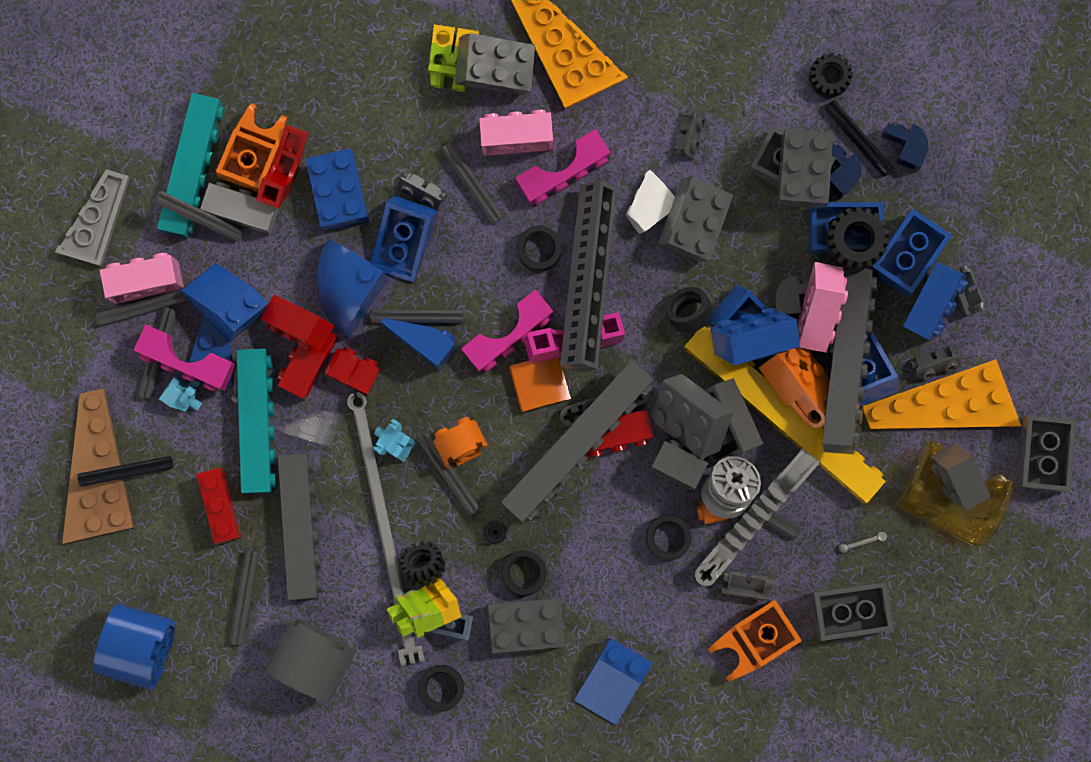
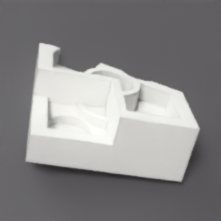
M651 170L644 174L645 178L634 195L632 205L629 206L626 212V217L639 234L647 231L669 214L675 198L665 184Z

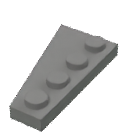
M105 170L90 194V199L85 207H82L77 220L69 228L65 239L57 247L55 253L102 267L130 181L129 176Z

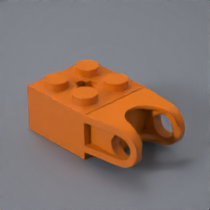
M251 103L231 134L216 170L217 179L258 194L262 178L268 174L275 160L287 123V117L282 115L273 127L261 129L254 123L257 105ZM247 159H250L252 164L245 166L243 161L247 162Z
M797 347L780 352L759 367L787 407L791 405L811 427L819 428L825 424L826 401L828 399L830 379L822 365L813 357L810 349ZM812 410L820 414V422L813 420L811 417Z
M773 600L736 624L707 650L709 653H713L716 650L728 647L738 653L739 665L732 674L726 677L727 681L730 682L761 668L802 640L776 600ZM766 626L769 629L772 627L775 630L772 634L774 638L770 641L768 638H762L763 628Z

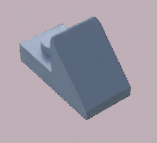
M461 614L462 617L429 632L469 641L473 616Z

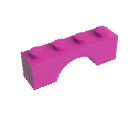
M596 129L576 140L575 159L565 170L553 173L543 171L534 166L515 177L518 187L530 205L534 203L536 205L542 204L548 199L547 195L554 191L559 193L569 186L568 182L573 179L579 181L589 174L588 170L596 167L599 169L609 162L608 158H610L611 152Z
M536 289L517 304L519 321L513 332L499 339H491L479 334L461 348L462 352L479 373L483 370L486 373L497 365L495 360L502 355L504 358L515 351L514 345L519 341L524 343L527 333L532 332L538 326L544 328L553 320L551 318L553 310Z
M619 312L603 316L600 348L622 342L625 331ZM546 328L527 333L524 344L530 364L561 357L564 330Z
M146 324L134 348V351L140 354L139 359L151 364L153 360L162 363L160 368L171 373L175 369L183 372L182 378L194 383L196 379L205 382L203 387L217 392L218 388L225 391L236 367V364L212 353L197 362H183L173 351L172 336Z

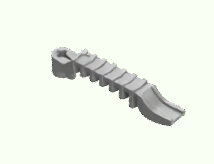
M803 448L700 563L695 572L697 582L703 586L712 585L736 557L737 552L744 548L746 542L753 538L754 533L762 528L763 523L770 519L772 513L779 509L782 502L785 503L789 494L793 493L804 482L820 462ZM715 564L711 574L705 575L704 571H707Z

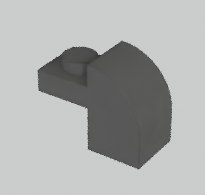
M797 275L785 279L774 294V308L779 312L786 313L790 317L799 316L801 313L799 297H805L809 280H803L798 285Z

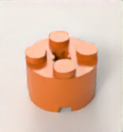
M469 417L458 420L456 422L457 426L449 430L443 428L434 434L436 439L433 443L447 469L451 468V463L455 462L459 466L476 458L481 454L479 450L483 446L485 450L489 448L475 420L470 421Z

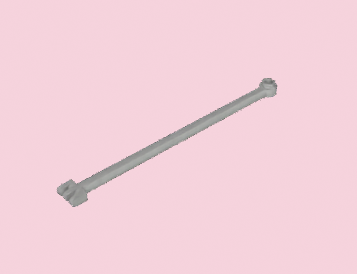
M357 392V398L362 400L361 406H354L353 401L356 399L354 393L348 397L347 403L354 413L394 605H396V596L400 594L404 596V589L365 412L367 399L363 394ZM413 633L402 637L404 649L398 650L401 667L406 666L405 656L409 655L410 663L416 664L414 657L416 653H418L419 661L425 662L422 645H415Z

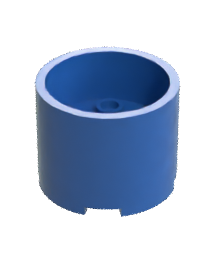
M117 603L111 610L98 641L93 664L94 673L144 689L153 690L164 671L165 666L163 665L168 651L171 650L176 622L160 615Z

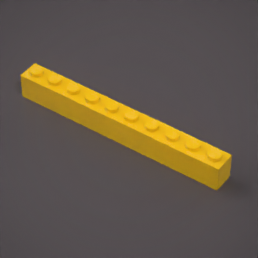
M711 326L698 330L683 349L721 382L734 378L744 402L800 450L804 448L820 462L818 465L863 504L868 503L886 482L881 478L883 473L874 466L871 468L863 462L865 458L855 450L854 455L824 452L822 442L825 424L819 428L809 426L791 405L787 407L763 373L760 374L754 369L756 365L752 361L733 365L714 355Z

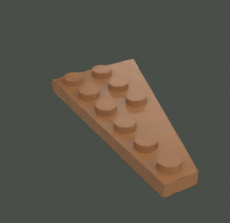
M105 389L81 393L79 396L62 544L134 528L124 478L82 487L78 483L77 476L79 473L121 465Z

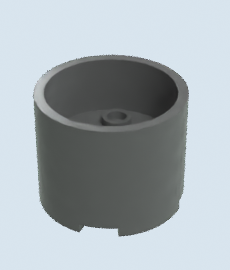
M292 617L265 668V672L303 694L322 702L330 703L357 649L349 648V644L320 628L306 625V622Z

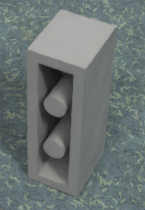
M217 182L216 185L208 184L200 210L219 219L271 234L279 208L256 201V198L252 197L253 193L247 190L239 189L236 192L230 190L229 185Z

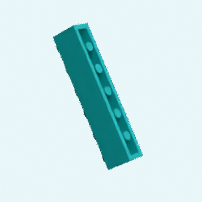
M192 93L166 193L200 209L202 197L199 196L201 188H205L208 175L205 172L207 165L211 166L214 154L211 152L213 143L218 141L219 130L217 126L218 122L224 118L225 107H222L223 104L220 99ZM162 207L157 229L161 233L189 239L190 233L193 234L195 231L196 222Z
M266 349L237 350L241 493L243 494L273 493V487H277V475L272 473V464L276 463V450L272 449L271 440H275V426H271V416L275 414L274 402H270V392H274L273 378H269V369H273L272 354L268 355V350Z

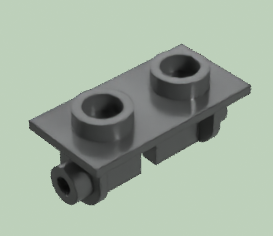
M698 108L695 111L686 109V113H683L679 129L687 131L686 135H677L674 147L675 155L684 157V154H686L691 160H694L695 153H698L700 149L699 138L701 131L705 129L706 125L705 115Z
M405 172L402 177L400 176L397 191L404 197L412 198L421 203V205L439 210L440 203L444 201L447 195L443 192V189L430 182L426 188H423L425 180L412 172Z
M968 265L960 267L957 271L967 275L965 280L968 281V285L963 294H958L957 297L959 299V306L964 311L965 316H969L986 309L984 306L986 302L980 288L973 291L971 289V286L978 284L972 268L969 269Z
M948 346L934 351L935 360L932 359L930 353L915 357L914 361L910 362L912 370H916L915 380H929L936 374L956 370L961 366V353L958 354L956 347Z
M732 570L724 572L721 593L765 601L770 600V589L772 588L773 580L768 579V576L751 574V578L747 579L746 573L734 572Z

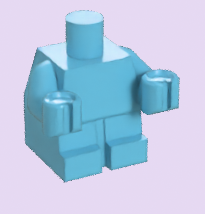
M176 373L164 389L159 400L172 408L186 411L189 406L198 411L202 403L195 399L198 392L194 389V386L198 387L201 380L196 379L195 383L191 381L185 383L181 379L182 376Z
M392 419V423H389L385 430L381 427L375 430L374 435L379 437V440L376 443L377 446L373 447V450L380 455H385L389 452L404 462L417 442L402 433L401 423Z

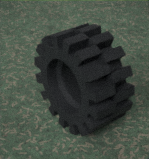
M830 52L829 55L826 53L822 54L821 57L815 60L809 71V83L811 82L812 89H816L818 95L821 93L824 95L823 97L831 96V98H834L836 95L840 96L847 90L853 77V72H851L852 66L851 64L848 65L847 62L849 60L847 58L842 59L841 54L838 53L835 56L833 52ZM833 67L839 72L840 77L836 83L829 84L823 80L822 71L825 68Z
M420 541L419 546H416V543L411 544L413 548L407 547L405 549L406 554L402 553L400 555L402 559H399L400 568L405 580L412 586L416 584L417 587H422L423 583L425 587L430 586V581L435 584L437 582L436 577L441 579L443 576L441 572L445 573L446 570L444 567L446 564L440 549L436 544L432 545L428 541L426 545L424 541ZM422 561H430L424 567L415 568V566Z

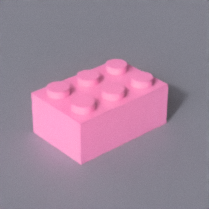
M534 110L532 114L522 115V112H510L508 116H498V114L492 113L484 115V118H479L483 156L553 150L551 112L546 113V110Z
M167 253L155 254L153 259L144 260V258L129 260L130 263L125 265L111 263L106 265V269L100 270L105 298L114 304L170 293L184 288L179 262L171 255H167Z
M818 262L814 263L802 303L801 313L797 320L800 348L827 352L829 344H833L836 333L834 327L835 324L839 325L842 315L840 307L841 304H846L848 291L845 290L847 278L844 277L843 267Z

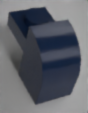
M888 123L881 137L903 145L896 163L918 171L928 152L926 134L915 124L912 125L908 132L904 126L898 123Z
M833 143L832 156L836 157L833 165L837 169L830 175V188L841 199L859 180L861 162L856 153L847 158L846 151L839 144L835 145Z

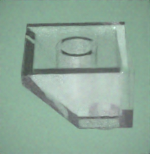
M322 410L321 414L313 413L281 427L280 432L332 448L340 421L335 419L336 414Z

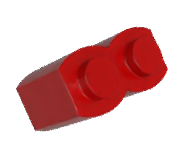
M344 347L343 350L337 348L324 374L368 396L381 371L377 367L378 363L367 357L364 360L355 357L357 352L347 347Z

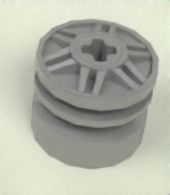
M732 456L719 460L702 485L701 497L704 505L712 514L724 519L742 515L759 492L761 486L760 474L753 464L741 457Z

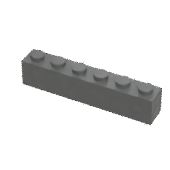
M307 453L278 456L287 597L288 600L318 598L319 593L323 592L322 578H318L317 569L321 568V556L316 554V544L320 543L319 531L314 530V521L318 520L317 506H313L312 497H316L315 482H311L310 474L314 473L313 458L309 459V454Z

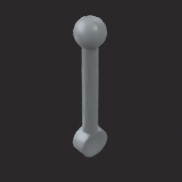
M233 353L232 359L236 367L233 372L234 394L231 399L234 403H237V353Z
M879 532L877 536L848 545L841 544L839 551L846 553L851 548L877 540L885 541L887 534Z

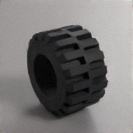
M856 207L854 210H851V208L845 210L844 213H840L834 219L826 232L827 238L825 239V245L828 246L826 251L832 255L831 260L834 263L837 261L839 267H847L848 271H854L855 269L863 271L865 268L872 267L881 259L887 250L886 247L889 245V239H887L889 230H885V221L878 219L879 214L875 213L873 215L868 208L861 210V207ZM858 227L868 234L870 246L866 251L855 252L847 247L844 241V232L848 228Z

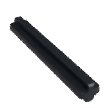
M836 100L830 101L825 106L827 113L884 177L893 170V166Z
M166 456L79 473L77 478L79 486L82 487L169 470L174 465L172 457Z

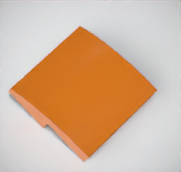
M559 357L530 364V361L509 366L521 412L571 399L564 373L560 366Z

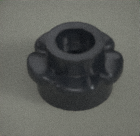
M496 520L490 521L483 530L484 536L491 544L501 543L506 538V526ZM494 530L498 531L496 535L493 534Z

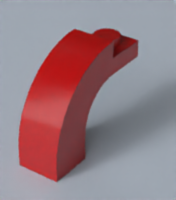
M290 125L285 126L275 160L268 174L262 178L256 201L275 208H279L284 203L301 166L309 132Z

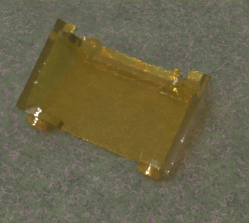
M929 440L925 444L897 502L899 507L971 545H984L999 529L1015 483L1001 475L992 476L987 481L984 480L991 498L965 511L959 505L955 506L950 498H946L940 489V486L943 484L931 469L933 462L930 456L943 450L944 447L939 443Z

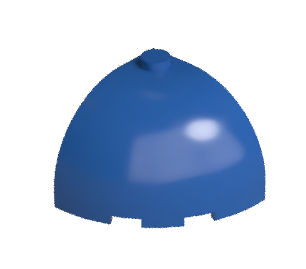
M328 239L322 249L317 265V292L320 303L329 320L342 334L350 338L388 279L381 269L344 246Z

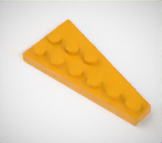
M510 0L531 43L535 45V51L565 110L628 80V76L621 72L549 0Z
M996 359L862 406L869 429L1021 427Z

